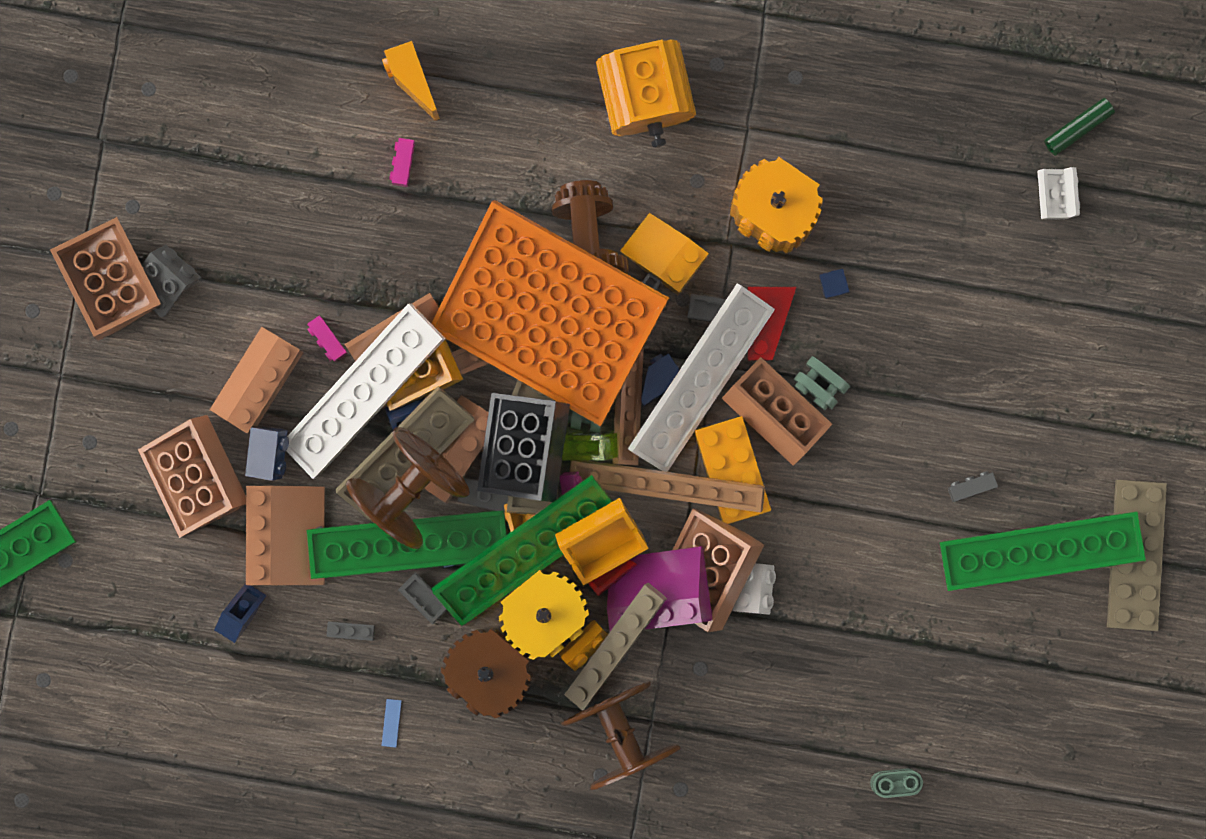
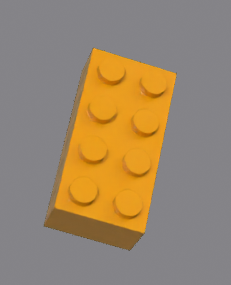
M742 416L694 431L708 478L764 486ZM764 491V503L761 513L717 506L721 521L727 524L771 511L766 491Z

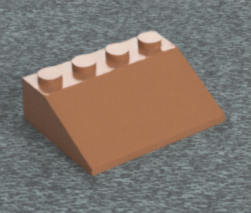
M117 217L50 249L97 341L121 330L161 305Z
M208 415L192 418L138 449L179 538L246 505V495Z
M246 486V585H325V578L311 579L307 541L308 529H316L320 526L325 528V487Z
M693 508L673 550L703 546L713 621L695 624L707 632L720 631L723 629L764 544L749 534Z

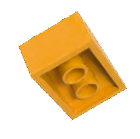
M412 41L385 50L386 58L382 59L388 77H394L396 84L435 121L440 119Z
M651 213L646 216L620 250L622 254L647 273H652L662 281V284L676 295L681 293L709 254L688 237Z
M446 339L386 403L389 411L427 397L437 386L443 390L463 380Z

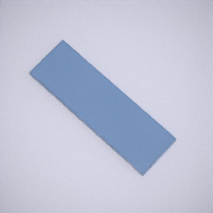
M386 700L382 746L397 747L402 700Z

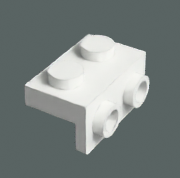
M1076 167L1038 170L1041 219H1068L1079 216L1080 201L1078 197Z
M755 563L733 607V611L770 614L773 607L772 589L776 579L774 565Z

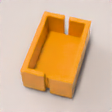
M621 498L555 534L560 550L569 564L572 565L574 572L583 585L649 549L642 532L634 519H632Z

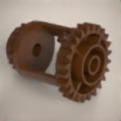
M592 180L573 181L562 185L560 191L556 192L555 203L552 205V214L561 219L571 220L573 244L628 274L627 257L618 255L613 250L599 248L597 217L608 214L614 208L613 200L608 197L606 187H602L601 183Z

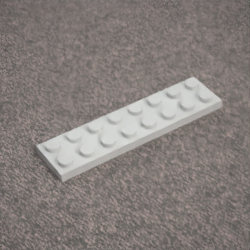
M737 283L628 449L658 469L668 472L775 309Z
M408 304L287 436L289 438V446L286 451L312 479L318 478L446 338L412 304Z

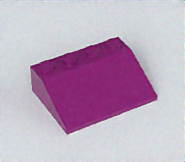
M703 546L636 555L630 560L637 565L608 588L607 614L610 631L646 583H650L667 600L645 629L713 621Z

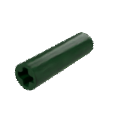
M1102 98L1046 138L1044 143L1048 150L1056 156L1115 114V110L1106 98Z

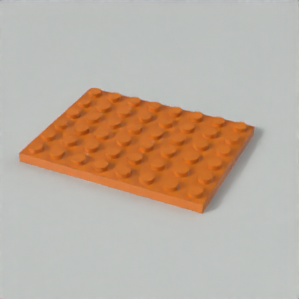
M493 200L431 324L447 340L551 399L570 404L571 410L601 426L666 306L669 297L498 201Z

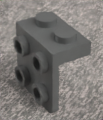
M167 245L152 251L142 264L161 303L160 306L153 309L160 317L166 316L182 293L197 284L201 278L192 266L186 264Z

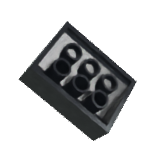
M491 393L477 491L554 502L558 491L570 404Z

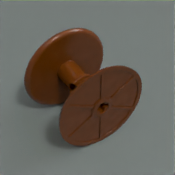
M395 427L393 430L394 441L405 457L412 463L408 470L402 476H396V483L386 494L372 484L358 478L348 479L346 481V488L358 507L379 528L398 542L410 548L419 549L423 545L421 532L404 510L415 498H421L420 493L431 481L456 497L465 498L469 496L470 491L459 472L435 448L413 432L402 427Z
M651 681L621 692L560 722L561 725L567 726L597 713L608 737L606 743H611L621 767L593 782L590 786L591 790L601 788L634 774L681 749L676 744L644 756L633 733L635 728L630 727L622 710L620 702L649 688Z

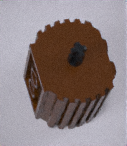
M491 628L488 632L478 629L471 631L474 635L467 633L462 636L464 640L459 639L453 643L456 647H450L447 651L450 655L444 657L443 662L446 665L441 667L440 673L444 675L445 684L449 686L447 691L457 700L462 697L467 701L466 707L476 716L481 713L483 716L491 715L493 718H498L510 712L520 703L519 700L525 697L526 693L524 690L527 692L531 686L528 680L531 681L533 678V673L529 670V662L532 659L528 658L526 654H520L521 650L518 647L514 649L511 646L513 643L507 641L505 636L495 628Z

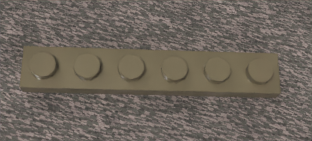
M646 583L564 695L581 710H585L667 598L650 583Z

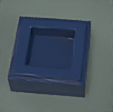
M843 269L819 275L825 299L849 293Z

